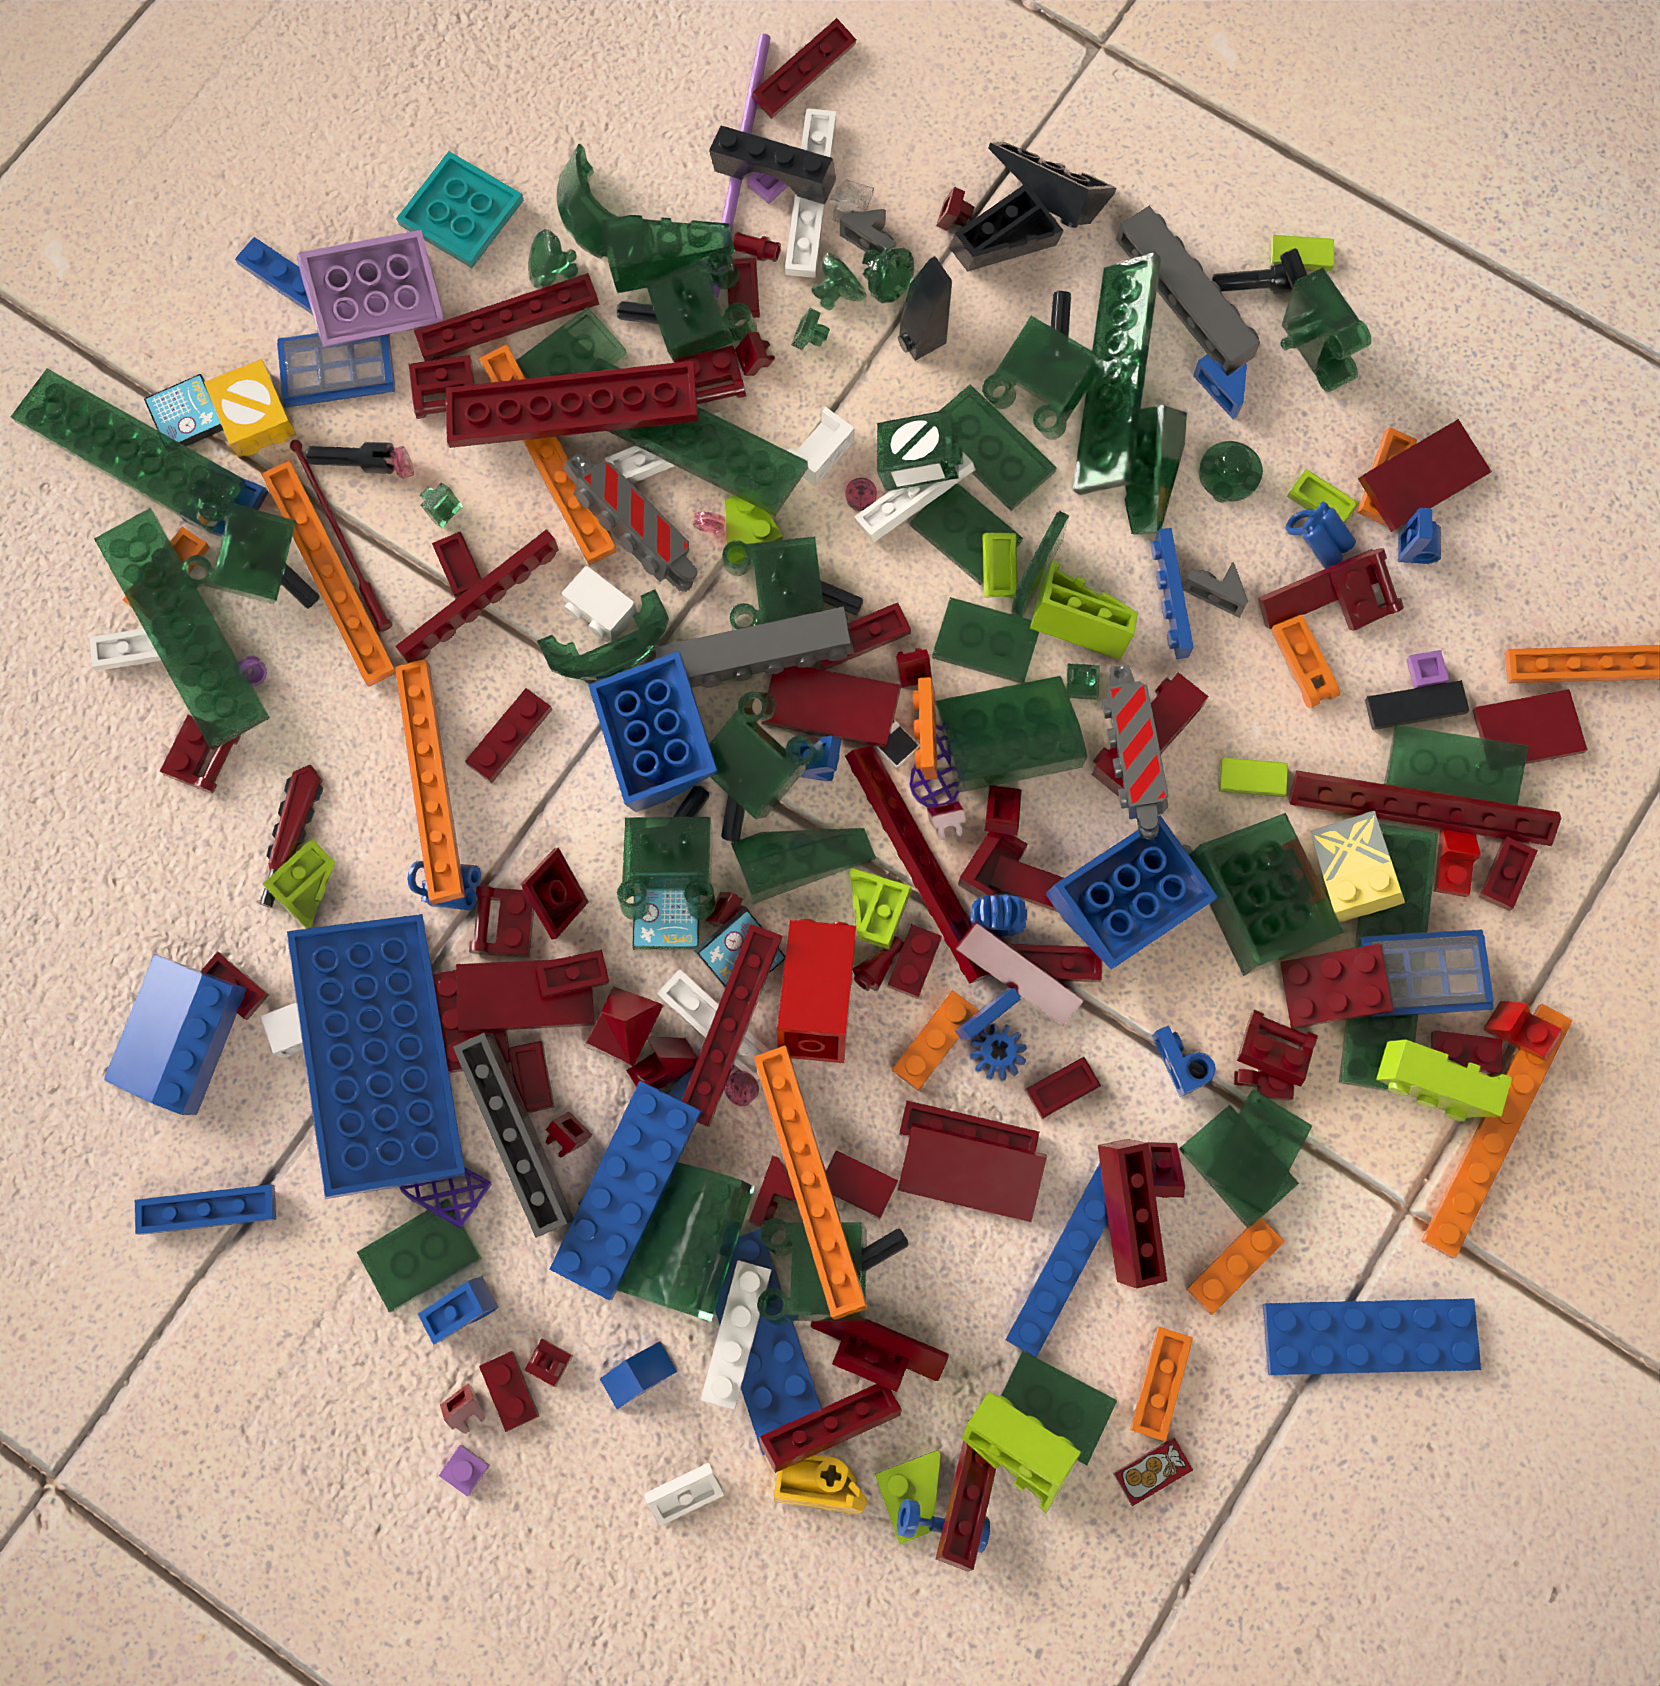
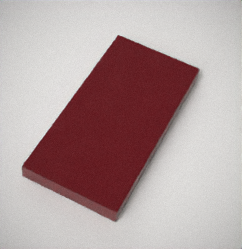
M1457 419L1363 474L1358 480L1390 531L1393 532L1406 524L1419 508L1431 509L1492 471L1460 420Z
M797 665L787 667L778 674H772L761 723L783 729L825 737L834 736L841 740L887 748L901 685L815 668H799Z
M550 960L456 964L458 1033L594 1026L593 989L589 988L543 998L535 966L536 963Z
M913 1123L897 1191L1032 1222L1047 1154Z

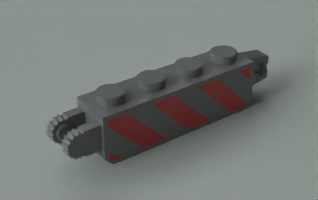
M580 453L569 459L565 463L564 471L576 485L574 495L580 505L592 512L604 529L609 530L620 541L621 546L641 562L647 573L653 575L659 582L666 578L679 591L687 592V590H690L698 571L695 565H692L693 563L686 557L689 551V541L611 462L601 461L594 465Z
M1129 665L1115 666L1110 668V686H1107V699L1102 700L1104 718H1111L1113 727L1107 729L1110 749L1116 748L1118 758L1113 759L1115 778H1122L1124 788L1118 789L1121 809L1128 808L1129 819H1137L1140 836H1143V839L1151 840L1152 838L1155 839V836L1159 833L1158 815L1163 814L1168 808V790L1148 687L1140 681L1135 682Z

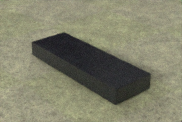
M1462 680L1367 696L1365 699L1372 730L1463 715L1470 711Z

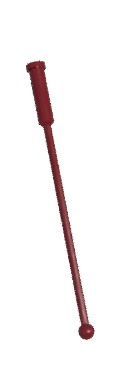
M292 440L290 442V449L296 452L360 582L359 590L376 622L377 630L384 632L390 629L393 624L387 618L371 583L365 580L301 450L302 443L299 440Z

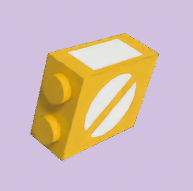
M263 359L204 382L227 440L238 458L254 455L264 447L283 443L289 437L296 435L272 375Z

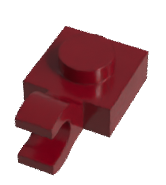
M1238 1069V1071L1234 1072V1085L1257 1087L1258 1098L1287 1101L1294 1099V1084L1260 1070L1257 1072L1249 1069Z

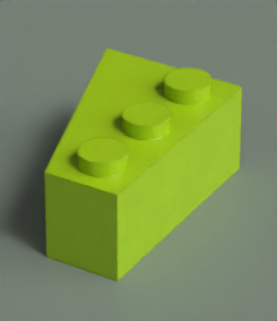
M1052 560L1039 588L1030 628L1121 660L1134 636L1138 612L1106 592H1103L1101 595L1085 586V579L1077 576L1076 579L1059 570L1061 564Z
M1409 1040L1387 1042L1376 1080L1388 1085L1390 1092L1402 1096L1411 1095L1417 1098V1104L1431 1109L1439 1108L1444 1110L1446 1117L1460 1122H1464L1466 1118L1502 1116L1513 1077L1504 1074L1494 1077L1479 1073V1065L1470 1062L1466 1068L1448 1060V1054Z
M990 1391L968 1421L962 1439L995 1469L1002 1465L1016 1478L1012 1483L1016 1488L1023 1491L1026 1487L1039 1498L1041 1502L1038 1507L1046 1514L1067 1482L1081 1453L1070 1440L1062 1436H1056L1044 1428V1425L1037 1418L1026 1416L1014 1408L1007 1398L996 1396Z

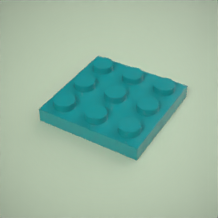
M448 151L397 216L396 220L398 225L410 232L422 230L423 238L426 242L473 268L523 203L524 198L522 193Z

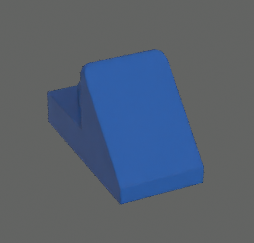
M1208 354L1197 362L1193 377L1233 420L1238 417L1244 402L1247 364L1245 363L1227 376L1219 362L1213 361Z
M834 736L788 743L783 774L832 781L834 772L837 771L842 740Z

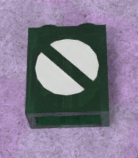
M951 409L877 423V473L885 492L959 478V465L963 464V454L961 446L958 445V440L963 439L961 423L954 420Z

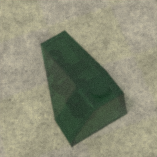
M626 215L602 220L609 268L617 293L648 288L735 253L729 223L692 220L690 223L671 222V218L661 217V221L642 219V215Z
M1161 405L1114 413L1112 446L1114 454L1118 455L1121 469L1118 470L1120 480L1124 481L1127 495L1124 501L1131 534L1133 535L1158 533V530L1162 529L1185 446L1187 412Z
M865 828L759 832L740 839L738 842L731 843L753 904L876 859Z

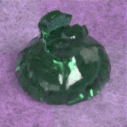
M547 229L538 232L535 236L528 258L529 280L538 289L551 285L558 275H563L565 279H571L576 277L578 273V267H576V263H573L577 258L576 252L573 249L562 251L559 238Z
M890 247L882 251V253L872 249L863 255L862 264L868 265V268L864 269L862 274L864 278L868 279V289L872 297L882 304L898 300L907 291L914 276V257L912 253L904 247Z
M827 252L822 260L824 281L820 285L815 284L812 287L814 296L821 299L820 305L830 311L835 307V302L839 298L853 302L864 300L867 297L866 290L857 276L853 274L851 269L838 256Z

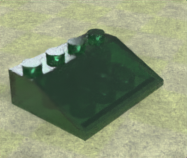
M1061 676L956 696L935 702L956 791L959 793L989 787V785H1000L1083 768L1088 757L1080 724Z
M1286 813L1200 844L1189 854L1192 861L1218 896L1209 905L1243 976L1274 965L1344 933Z
M678 1162L617 1291L711 1321L754 1191V1186L731 1176Z

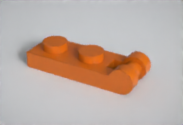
M1303 615L1274 625L1271 632L1302 692L1306 706L1312 708L1319 705L1320 700L1325 698L1331 700L1340 696L1339 686ZM1319 678L1322 686L1315 689L1312 681Z

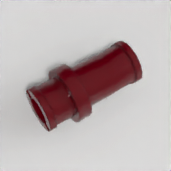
M737 231L733 237L732 251L756 256L759 261L764 262L768 259L776 262L780 256L781 243L773 242L766 236L758 238Z

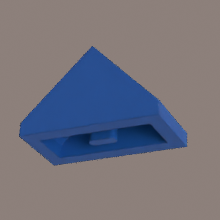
M659 1341L623 1361L601 1377L600 1381L618 1410L675 1374L677 1370Z

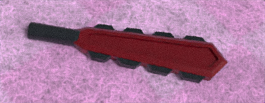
M311 764L294 771L292 777L286 781L284 792L287 794L286 799L280 803L278 814L281 817L280 822L274 825L272 832L275 841L274 844L268 847L266 854L269 859L268 865L270 870L268 878L297 853V846L304 842L307 834L304 830L305 825L312 821L315 813L313 804L320 799L324 788L321 785L323 780ZM264 888L259 904L272 908L275 897Z

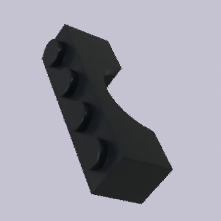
M720 126L709 149L713 168L717 173L741 180L746 174L751 172L765 173L784 182L794 191L797 197L824 205L836 182L833 158L726 126Z

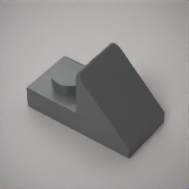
M885 209L846 214L840 218L841 237L888 267L896 259V242L888 233L881 231L886 222Z
M1234 562L1231 563L1222 582L1217 580L1208 571H1198L1193 568L1183 588V591L1239 618L1248 603Z

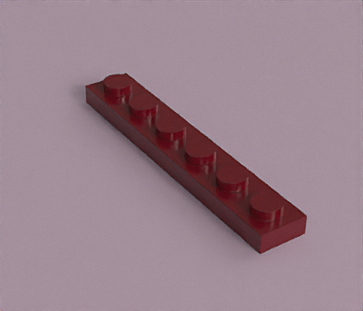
M589 273L414 330L424 361H431L597 306L599 301Z
M546 529L395 646L407 663L425 659L430 654L431 649L437 644L450 640L459 627L477 619L481 614V610L490 603H497L505 596L508 589L515 584H521L526 581L531 572L539 565L549 563L555 557L556 552L559 551L555 538Z
M750 924L682 1099L683 1102L703 1111L697 1123L710 1127L783 938L780 934Z

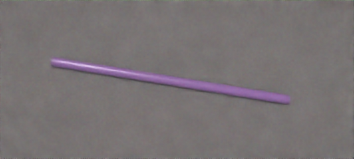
M764 33L759 35L740 131L749 134L752 133L757 103L751 96L752 92L762 84L771 39L768 34ZM730 177L706 295L707 300L714 302L718 301L742 183L741 179Z

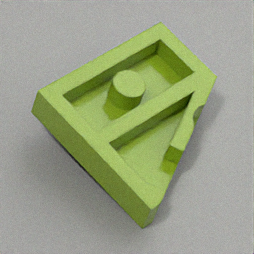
M753 486L725 500L727 554L730 569L783 541L782 533Z
M311 839L262 885L305 929H308L313 924L314 916L322 900L335 861Z
M851 868L850 878L858 940L890 949L910 897L911 886Z
M939 1450L875 1473L899 1544L933 1532L929 1530L928 1526L918 1524L917 1531L912 1538L899 1536L897 1532V1518L900 1506L905 1499L919 1502L920 1517L931 1519L932 1516H935L940 1465Z

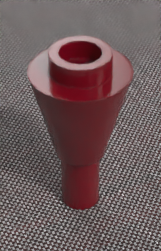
M894 936L890 949L884 948L854 967L855 982L866 991L870 989L878 991L892 963V959L903 947L904 942L899 937Z

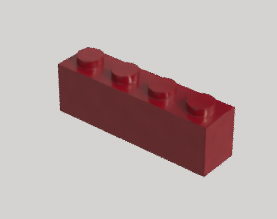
M1179 672L1172 680L1166 677L1155 690L1158 696L1151 702L1160 754L1167 749L1204 707L1209 697ZM1104 747L1093 760V763L1096 765L1092 775L1119 797L1118 789L1124 787L1122 778H1115L1113 759L1118 758L1117 749L1111 748L1108 750Z
M1124 1139L1098 1145L1116 1280L1118 1283L1136 1289L1167 1282L1148 1142Z

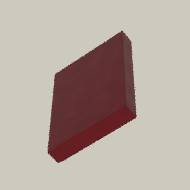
M1570 689L1478 706L1472 710L1489 771L1582 754L1588 750Z

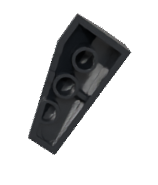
M992 142L989 144L988 149L1023 185L1028 183L1048 211L1060 217V222L1068 227L1077 228L1078 225L1091 224L1116 192L1117 187L1086 173L1081 175L1072 172L1066 173L1064 172L1066 166L1058 162L1053 163L1044 160L1040 163L1039 155L1009 143Z
M936 256L927 261L910 283L900 320L898 342L905 353L910 352L915 361L947 343L952 279Z

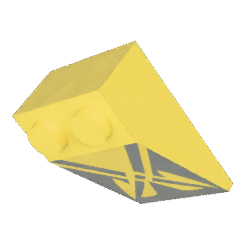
M1375 811L1310 831L1324 881L1339 923L1405 903Z

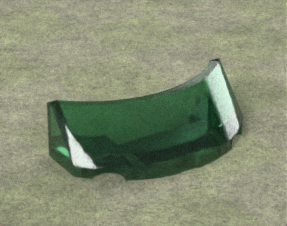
M578 144L563 169L557 185V206L562 224L567 233H570L574 238L576 244L591 255L600 259L603 256L617 259L620 261V264H632L655 248L652 229L649 225L636 224L617 217L595 199L587 181L588 176L591 177L594 174L593 167L587 161L585 148Z
M656 589L640 596L642 601L641 611L633 615V620L638 630L582 655H579L574 642L563 645L557 642L553 635L538 640L537 642L550 670L561 676L573 679L596 680L608 678L631 669L643 661L661 640L669 621L668 614Z

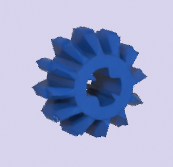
M1007 894L985 895L974 900L972 912H970L971 923L973 925L977 920L1001 938L1003 936L1020 934L1026 928L1027 909L1025 908V901L1017 896H1008Z
M993 1023L990 1025L991 1035L982 1030L978 1034L982 1041H971L970 1046L979 1051L971 1053L969 1056L970 1060L982 1061L975 1068L977 1073L981 1072L985 1067L989 1069L986 1075L987 1080H992L996 1071L1000 1081H1005L1007 1076L1005 1069L1011 1075L1016 1076L1019 1071L1015 1064L1024 1065L1026 1059L1018 1055V1053L1025 1052L1027 1046L1026 1044L1015 1045L1020 1039L1021 1034L1016 1032L1009 1037L1007 1034L1010 1026L1007 1024L1003 1027L1002 1033H998L997 1025ZM996 1045L997 1049L999 1046L1005 1048L1003 1060H1000V1056L997 1059L991 1056L992 1046Z

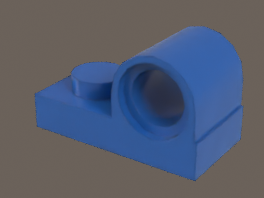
M1419 508L1398 533V562L1430 564L1441 559V527L1435 521H1432V509Z
M1169 1025L1154 1032L1152 1038L1179 1097L1192 1093L1212 1080L1216 1067L1210 1056L1197 1052L1183 1057L1181 1053L1184 1050L1182 1040L1176 1031L1172 1033ZM1190 1063H1198L1204 1068L1205 1073L1202 1079L1194 1078L1190 1074Z
M483 1276L466 1281L418 1313V1316L433 1345L466 1325L491 1314L499 1306Z

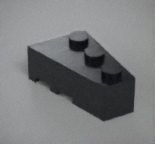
M1025 183L955 232L949 249L966 271L969 272L1057 246L1064 230L1028 183Z

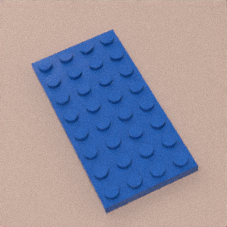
M423 914L287 931L286 936L324 1198L331 1199L464 1176L463 1156Z

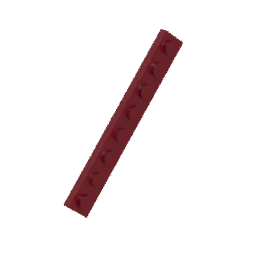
M874 746L851 750L845 755L851 771L860 783L868 802L872 805L881 822L882 828L889 836L898 857L903 862L912 878L914 886L923 898L929 914L935 920L945 943L949 946L958 962L961 972L965 975L969 984L990 977V973L956 950V945L972 924Z
M1296 770L1289 795V804L1294 806L1357 816L1375 811L1377 819L1502 839L1508 836L1516 841L1547 846L1553 845L1562 819L1558 811Z

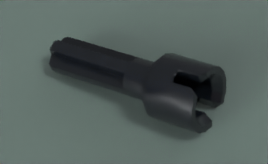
M1273 262L1269 269L1215 273L1212 276V281L1217 283L1221 292L1270 288L1273 294L1294 293L1282 262Z
M365 442L361 448L309 446L305 456L307 463L310 465L358 466L365 473L392 474L395 467L390 463H386L385 459H393L396 454L392 443Z

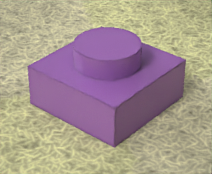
M754 172L747 179L748 187L768 204L788 187L781 180L760 172Z
M1441 650L1410 655L1406 659L1414 688L1443 684L1449 681Z
M459 1445L439 1477L464 1495L470 1496L490 1464L465 1446Z

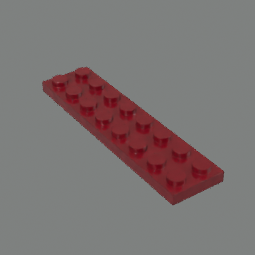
M694 361L446 387V433L449 448L699 421Z

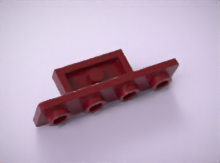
M824 1300L819 1301L810 1324L812 1329L841 1341L832 1365L895 1392L899 1389L906 1369L934 1381H939L949 1354L855 1313L834 1320L831 1317L828 1304Z

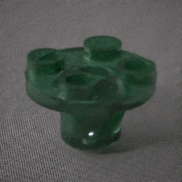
M1224 441L1213 445L1205 452L1199 465V478L1203 487L1216 501L1221 503L1240 501L1249 497L1258 488L1263 475L1262 463L1256 452L1249 446L1236 441Z

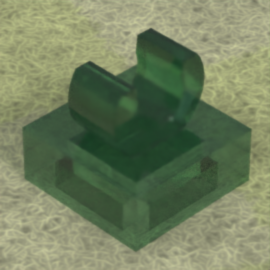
M812 308L807 310L800 319L791 344L792 346L803 350L810 342L815 346L821 347L823 341L827 340L830 329L824 325L817 324L821 312Z
M440 483L435 490L427 486L419 495L424 499L420 506L434 524L441 528L463 506L451 489L443 483Z
M1068 663L1066 667L1065 698L1097 700L1099 697L1100 665Z

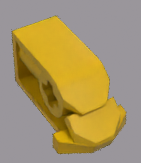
M814 1455L777 1472L774 1491V1502L844 1512V1514L853 1515L863 1513L868 1499L857 1487V1480L849 1468L841 1460L834 1457ZM828 1470H834L835 1477L841 1479V1481H835L833 1487L826 1486V1479L821 1478V1476H827Z

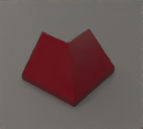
M559 847L554 848L520 884L551 940L557 939L589 903Z
M613 986L584 1047L634 1066L664 1005Z

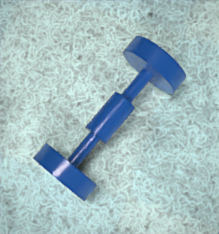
M905 1499L898 1513L897 1532L899 1536L912 1538L919 1524L928 1526L930 1531L942 1533L945 1518L932 1516L931 1519L920 1517L919 1502ZM987 1516L985 1517L978 1553H982L985 1550L990 1536V1520Z

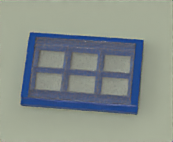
M319 333L277 339L281 390L285 408L395 392L389 334L323 347Z
M1482 929L1361 937V947L1379 943L1383 945L1395 1011L1370 1017L1494 1009L1485 936Z

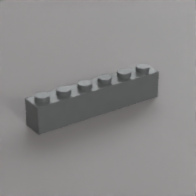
M1149 205L1120 223L1116 241L1208 356L1223 366L1226 375L1253 359L1260 345L1256 331L1244 323L1240 318L1238 309L1233 304L1227 302L1217 283L1210 281L1203 272L1200 262L1188 254L1182 240L1178 236H1174L1167 228L1164 218L1160 214H1156Z
M844 607L658 646L655 647L656 659L679 651L691 688L698 686L712 688L719 686L721 681L731 679L745 681L751 679L754 674L763 672L766 674H778L787 667L796 665L799 668L810 667L816 661L824 659L839 661L845 659L848 654H853L854 648Z
M482 1033L454 1046V1051L535 1238L572 1222L573 1215L494 1034Z

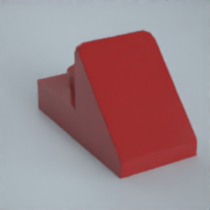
M1440 829L1434 892L1462 897L1470 895L1473 864L1481 856L1476 834Z
M1500 1001L1483 1028L1484 1031L1544 1061L1548 1059L1563 1034L1562 1028L1531 1014L1528 1004L1510 1001Z

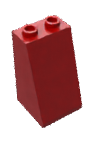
M812 919L790 920L777 1025V1048L786 1045L792 1059L844 1063L856 942V926L848 925L845 922L839 921L821 923L815 922Z

